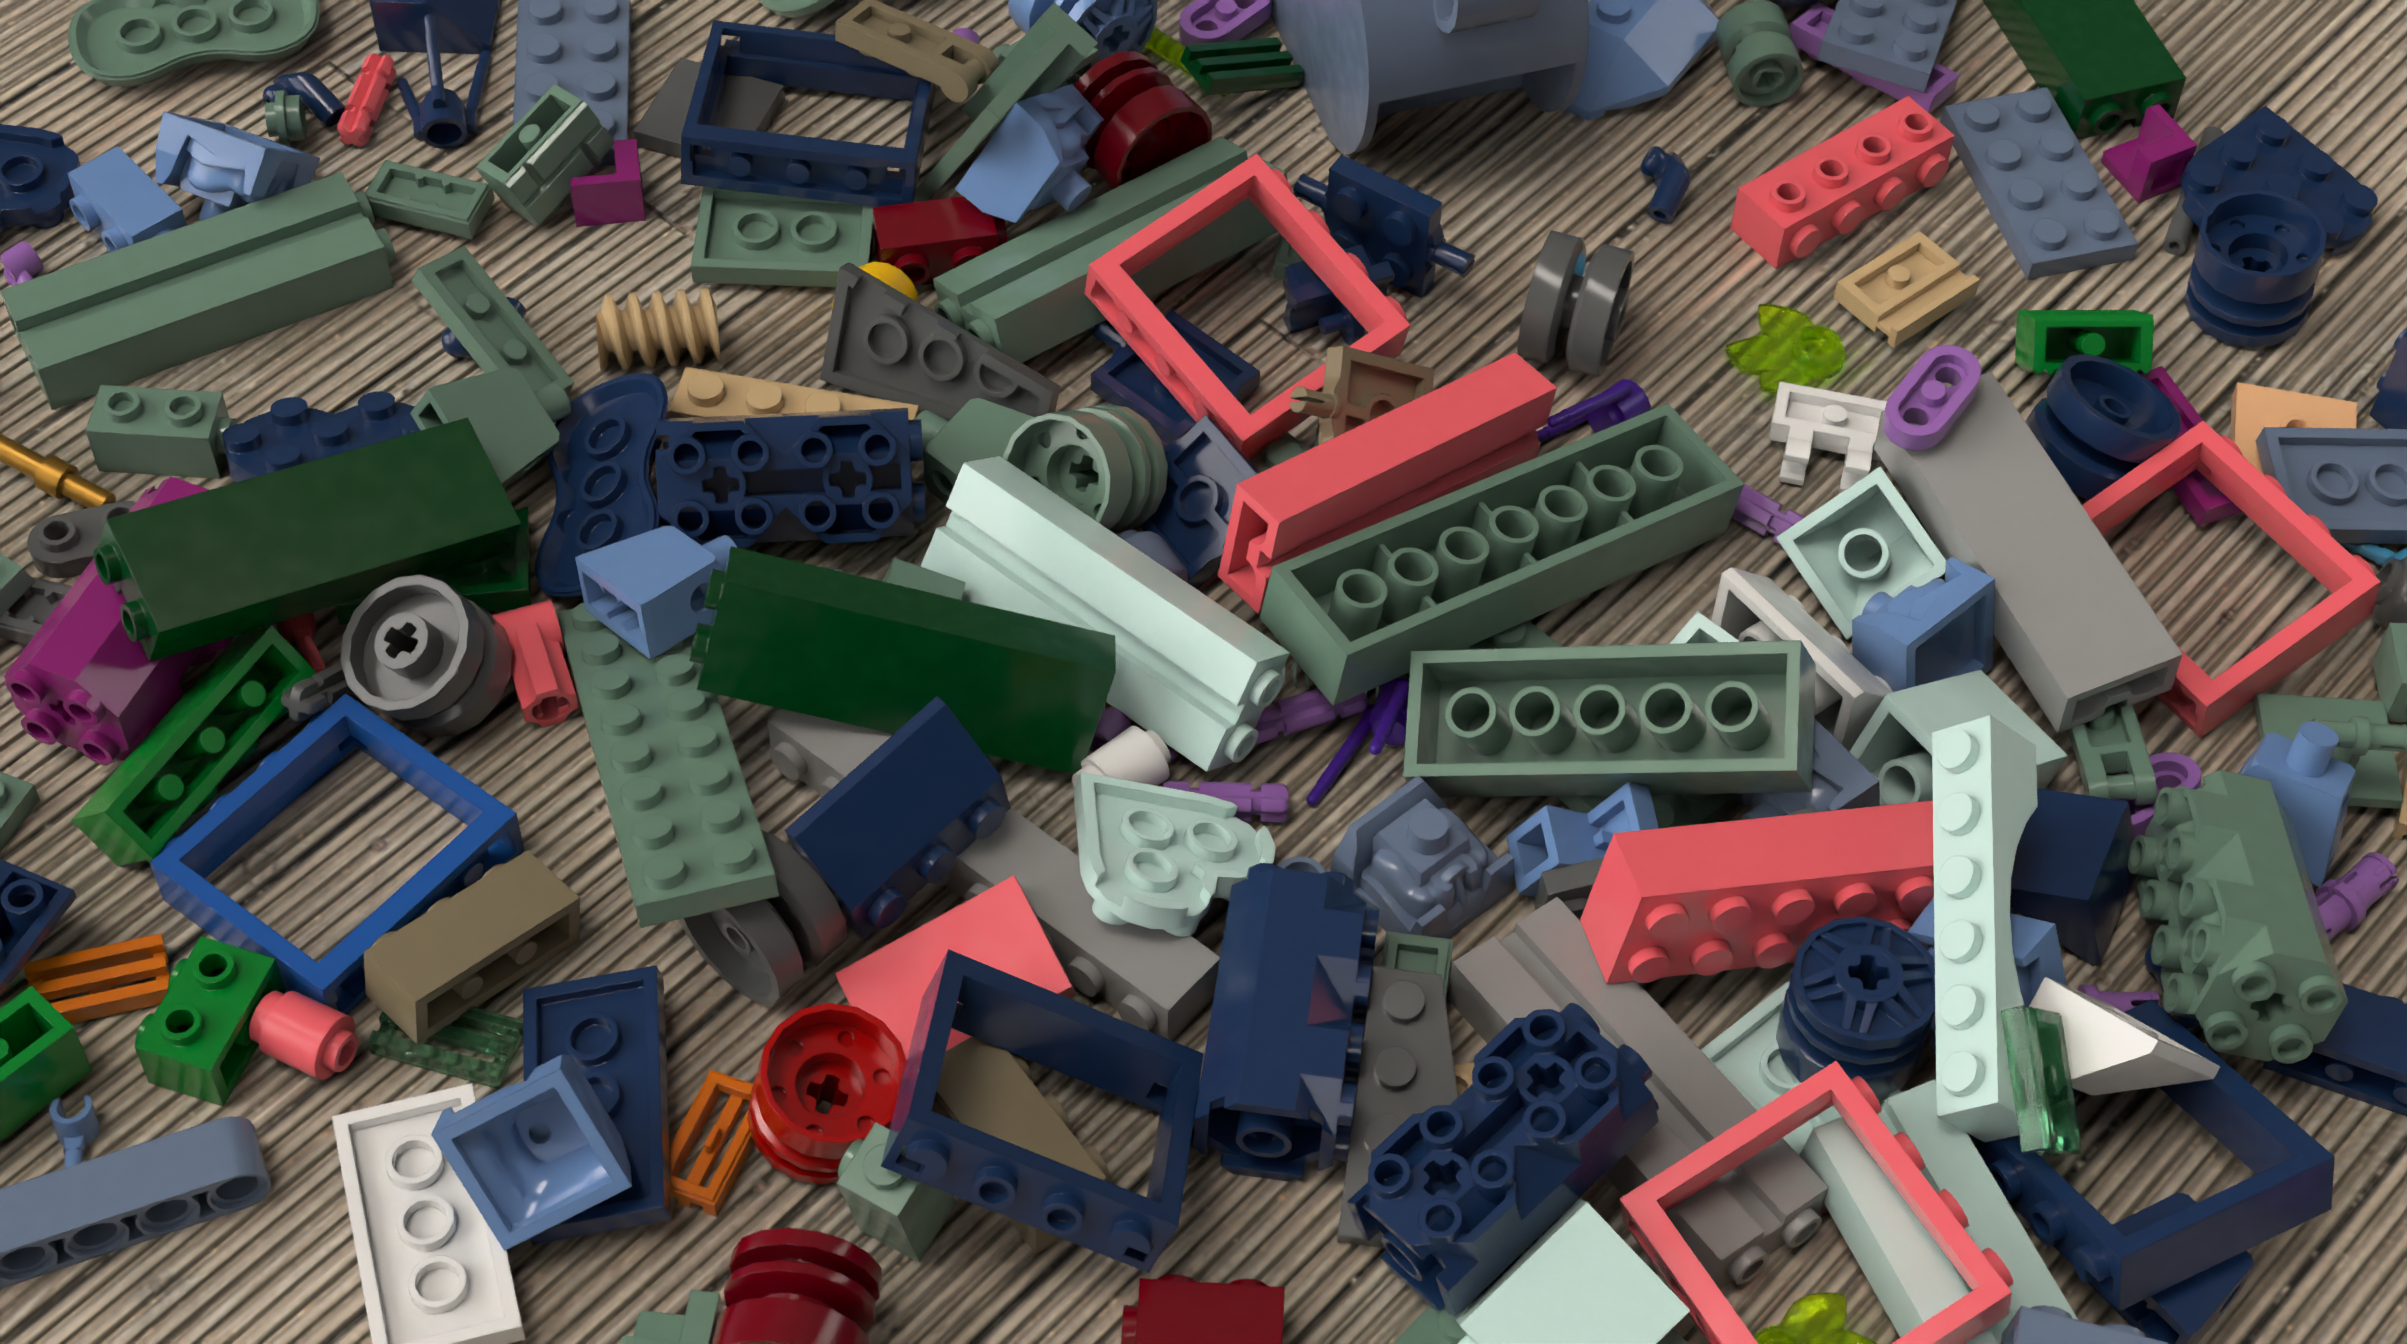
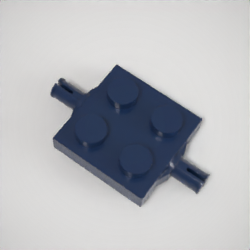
M1341 155L1329 168L1328 185L1309 177L1305 173L1297 179L1294 185L1293 194L1296 198L1299 197L1321 208L1331 237L1342 249L1362 244L1376 264L1389 261L1395 276L1394 280L1388 282V284L1394 287H1399L1415 296L1423 298L1434 285L1436 264L1459 274L1463 278L1470 273L1474 265V254L1465 252L1446 242L1440 224L1442 202L1348 157Z
M1173 310L1164 316L1239 402H1242L1259 388L1260 371ZM1108 320L1095 325L1093 336L1113 348L1115 352L1108 361L1091 373V390L1111 405L1129 407L1147 419L1167 444L1183 437L1196 424L1195 420Z
M1206 415L1183 437L1169 444L1157 433L1161 439L1168 464L1166 491L1157 511L1140 526L1143 531L1157 533L1164 539L1185 565L1189 575L1187 583L1196 589H1199L1220 567L1237 484L1259 474V471L1217 423Z

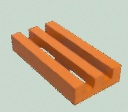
M162 933L31 961L24 965L25 976L28 981L26 989L32 986L46 1000L88 991L89 995L50 1003L70 1024L160 1005L168 992L171 976L167 946ZM156 977V980L126 986L122 988L116 989L115 986L146 978Z
M710 1070L669 1147L671 1196L677 1197L678 1204L691 1208L694 1203L702 1206L704 1213L717 1217L754 1146L747 1120L748 1111L708 1188L703 1187V1184L747 1100L750 1101L752 1083L714 1070ZM721 1093L731 1094L716 1124L713 1125L687 1179L677 1178Z

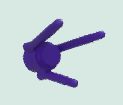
M1622 379L1601 394L1550 416L1547 419L1548 425L1537 431L1538 440L1543 442L1587 420L1593 431L1597 433L1650 411L1649 399L1637 383L1628 379Z
M1396 678L1381 685L1375 703L1367 705L1358 724L1306 798L1308 805L1316 806L1370 730L1374 734L1369 747V751L1373 755L1380 754L1385 743L1393 746L1405 744L1409 692L1408 679Z

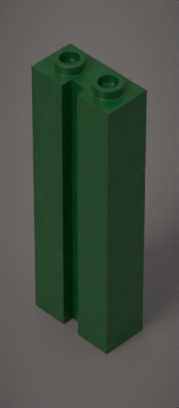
M1983 0L2039 89L2048 88L2078 140L2110 134L2117 130L2124 120L2127 119L2133 128L2141 126L2146 109L2156 104H2159L2172 119L2174 118L2186 77L2134 0Z
M467 417L108 518L105 520L98 547L94 548L93 555L95 566L102 582L107 586L113 584L117 594L123 593L127 601L120 605L121 621L127 636L132 642L140 641L149 662L368 596L374 589L397 577L413 575L430 577L508 552L521 522Z
M732 546L725 570L712 569L703 608L715 611L713 612L710 625L697 624L689 658L690 662L701 664L697 690L891 734L896 733L937 696L949 707L985 755L1069 774H1075L1082 769L1081 761L1087 757L1116 673L1115 635Z

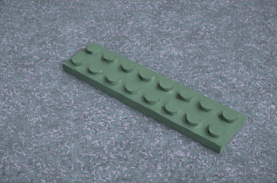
M584 603L577 605L573 609L557 612L566 654L640 928L779 896L775 872L717 694L697 690L701 664L689 661L695 633L662 654L649 659L585 610Z

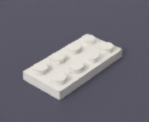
M472 1083L332 1116L372 1344H509L525 1340L507 1250L504 1251L431 1135L443 1110L452 1107L454 1112H457L476 1102Z

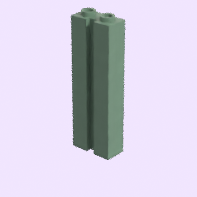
M1219 136L1077 207L1071 212L1056 217L934 278L933 282L939 301L935 304V313L1021 363L1107 320L1084 294L1089 264L1248 159L1247 151ZM1263 160L1270 167V169L1276 168L1288 180L1287 172ZM1247 198L1130 276V278L1150 298L1278 231L1251 200Z
M339 172L0 290L19 343L51 409L55 410L98 394L100 385L121 386L394 288L388 264L396 261V254L384 228L375 230L372 224H375V219L365 193L362 190L354 193L343 173Z

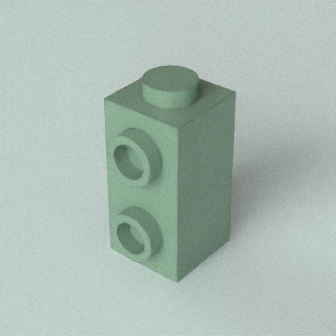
M100 385L85 432L98 471L220 479L226 460L222 433L225 429L238 423L235 418H229L222 392Z
M875 1123L864 1141L861 1139L855 1140L845 1152L838 1168V1177L840 1178L837 1181V1185L861 1231L920 1262L957 1203L954 1196L881 1167L889 1129ZM904 1146L901 1155L906 1157L907 1147Z

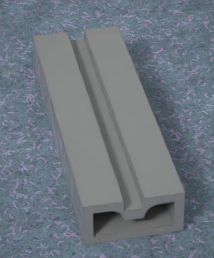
M1992 372L1981 375L1975 398L1943 439L1932 448L1913 451L1895 445L1884 432L1883 418L1885 410L1881 411L1874 447L1875 451L1946 561L1953 557L1995 578L1994 635L2057 733L2102 717L2105 708L2122 701L2125 707L2171 690L2183 656L2182 652ZM1949 383L1945 387H1953V385Z
M1558 897L1517 921L1512 934L1500 941L1493 936L1452 962L1447 999L1487 1044L1514 1018L1527 1017L1531 1012L1540 1009H1553L1561 1012L1569 1003H1575L1581 1006L1595 1020L1600 1029V1035L1616 1048L1622 1044L1631 1047L1650 1067L1652 1076L1645 1082V1085L1652 1092L1659 1105V1110L1657 1111L1659 1122L1604 1174L1623 1196L1757 1111L1638 982L1606 984L1580 920ZM1781 1138L1671 1208L1665 1214L1720 1289L1732 1280L1737 1285H1741L1752 1279L1766 1265L1769 1255L1787 1243L1791 1248H1795L1808 1240L1822 1223V1218L1819 1215L1829 1187L1793 1148Z

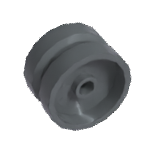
M1551 230L1539 255L1525 302L1517 344L1518 355L1549 363L1558 355L1569 331L1566 347V361L1569 369L1600 377L1606 367L1614 342L1618 338L1626 313L1635 252L1602 244L1594 252L1583 277L1586 261V246L1583 238Z
M425 575L397 577L374 589L354 610L342 637L340 663L348 687L365 704L382 714L390 716L393 721L410 731L430 738L457 736L478 725L497 706L511 676L512 649L504 627L488 611L473 601L467 600L460 592L443 581Z
M761 830L775 872L779 896L679 920L687 936L701 956L722 979L751 1000L759 1004L774 1005L804 976L803 966H818L838 949L848 936L846 920L840 906L821 876L797 851L783 840Z

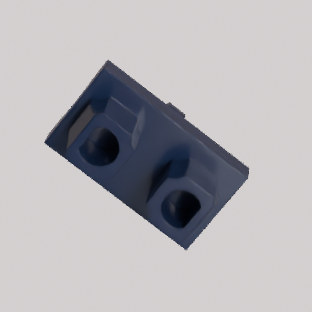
M1362 244L1343 249L1346 253H1352L1361 260L1368 272L1369 279L1384 296H1387V284L1393 281L1395 276L1389 261L1376 264ZM1305 261L1290 264L1286 267L1283 286L1288 301L1283 320L1290 334L1319 326L1323 335L1339 331L1341 337L1348 345H1352L1364 336V327Z

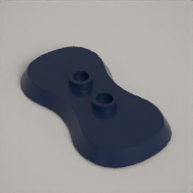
M651 373L629 374L591 388L570 403L571 412L569 416L556 421L554 424L560 433L561 441L547 455V459L556 484V504L549 526L540 543L535 562V574L538 584L544 592L551 596L583 598L575 557L660 528L658 504L650 486V476L656 458V449L660 448L665 435L656 436V422L659 419H669V407L665 385L659 377Z

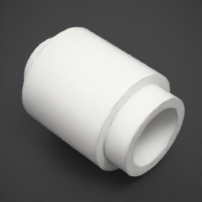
M1130 726L1081 761L1082 769L1072 776V783L1075 788L1080 772L1159 786L1169 778L1170 772L1167 763L1171 761V755L1164 741L1154 731H1143L1139 727Z

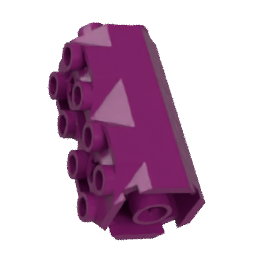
M171 476L162 481L157 489H155V486L146 489L128 513L208 491L209 489ZM93 558L4 675L5 684L10 691L16 708L25 715L21 720L23 729L34 739L49 745L57 741L62 745L81 751L96 763L108 765L115 758L125 761L180 700L183 693L179 680L188 667L211 661L217 651L225 649L235 636L149 662L140 641L132 642L124 630L120 616V605L127 602L124 594H117L113 584L107 586L102 582Z

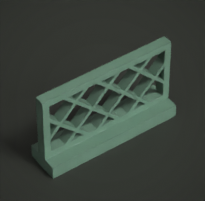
M1055 2L1043 13L963 107L962 111L974 122L917 187L915 202L930 200L988 135L993 136L1016 102L1057 89L1098 44Z

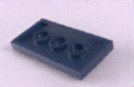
M657 965L523 989L524 1081L529 1078L534 1068L562 1054L572 1055L622 1137L631 1166L632 1187L529 1238L531 1243L534 1245L672 1220L664 979Z

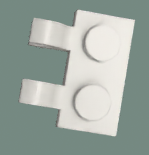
M1779 381L1768 437L1769 440L1786 443L1779 482L1803 486L1811 448L1846 454L1839 493H1842L1867 476L1870 471L1871 460L1882 461L1874 447L1881 411L1885 410L1887 401Z

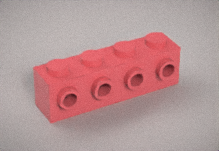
M1907 96L1739 187L1730 229L1775 269L1797 257L1804 258L1811 254L1820 244L1838 234L1851 232L1860 222L1882 210L1888 211L1893 209L1903 198L1919 189L1936 185L1948 171V160L1955 135L1912 98Z

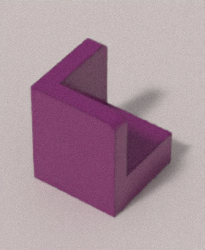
M2156 104L2146 109L2138 138L2104 150L2101 163L2127 192L2140 203L2181 187L2179 178L2188 162L2193 158L2197 144L2159 104Z
M637 139L614 141L616 174L574 177L570 180L576 227L646 221Z

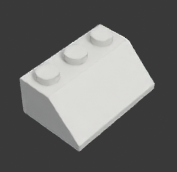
M1732 567L1721 574L1711 621L1740 642L1801 640L1816 664L1814 718L1850 751L1885 695L1893 692L1891 687L1885 680L1874 676L1850 654L1847 646L1841 639L1830 635L1806 612L1804 606L1797 598L1787 595L1770 578Z

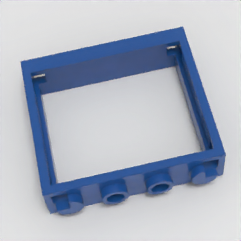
M345 693L327 710L315 714L305 729L282 749L269 754L261 762L258 769L231 793L219 797L213 803L208 813L185 833L168 841L159 855L150 862L162 898L166 903L217 941L275 958L286 992L296 991L348 1015L367 997L363 956L365 950L369 949L382 935L391 931H398L427 913L430 907L440 899L453 897L480 880L492 867L498 864H506L525 850L516 812ZM357 747L468 826L324 958L316 962L205 880V878L353 748Z

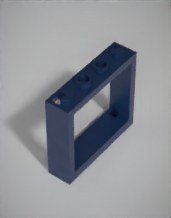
M713 20L681 135V184L875 207L913 203L936 84L923 78L914 77L905 70L875 57L863 55L858 50L835 41L834 34ZM722 36L740 37V41L726 39L725 45H722ZM727 75L754 77L784 86L911 100L913 105L904 148L714 126ZM888 167H890V168H898V169H900V170H899V172H897V171H889V170H888Z
M948 949L922 997L881 1167L1149 1273L1179 1225L1203 1053ZM951 1028L1159 1112L1160 1116L1147 1197L932 1112ZM904 1146L907 1147L906 1157L901 1155Z
M2153 999L2127 1010L2125 1013L2221 1066L2214 1079L2159 1086V1088L2257 1175L2125 1237L2018 1135L1983 1142L1968 1134L2008 1203L2030 1223L2038 1239L2047 1246L2052 1245L2075 1267L2078 1276L2084 1284L2091 1283L2119 1311L2331 1210L2335 1156ZM2066 1086L2062 1096H2059L2045 1089L2046 1110L2084 1092Z

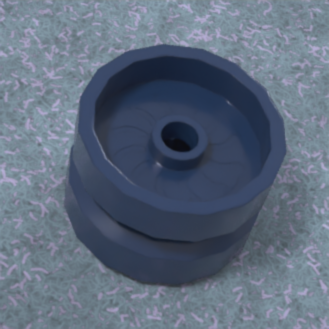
M2088 354L2069 356L2061 364L2047 386V398H2043L2033 408L2025 421L2073 493L2087 500L2092 499L2169 445L2181 431L2179 413L2170 399L2152 382L2126 366L2107 358Z

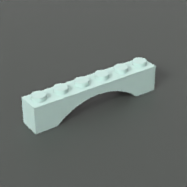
M1987 715L1932 732L1937 1117L1983 1142L2046 1129L2044 1060L2031 1030L2020 992L2013 955L2010 922L2011 876L2016 849L2027 821L2038 807L2036 745L1992 715Z

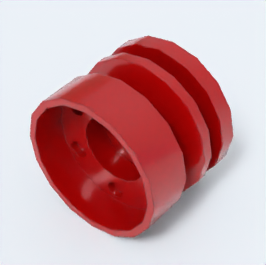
M825 1003L803 1008L780 1023L763 1048L758 1072L751 1089L747 1116L754 1145L770 1165L796 1181L823 1185L836 1183L840 1178L838 1177L840 1162L847 1149L855 1140L861 1139L864 1141L875 1123L890 1130L906 1065L901 1042L882 1020L858 1007ZM818 1100L831 1104L828 1114L815 1110Z

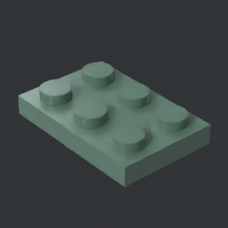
M703 187L691 261L692 280L696 283L836 287L841 266L850 262L860 267L872 261L874 242L872 208L875 206Z

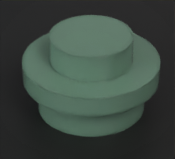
M276 90L275 102H267L265 104L269 137H279L280 144L292 147L293 141H304L307 138L303 98L301 94L288 95L286 90Z

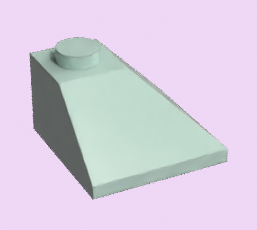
M1881 467L1776 537L1846 640L1852 637V620L1862 615L1866 603L1876 593L1883 591L1894 598L1910 585L1920 587L1932 579L1941 578L1945 575V558Z

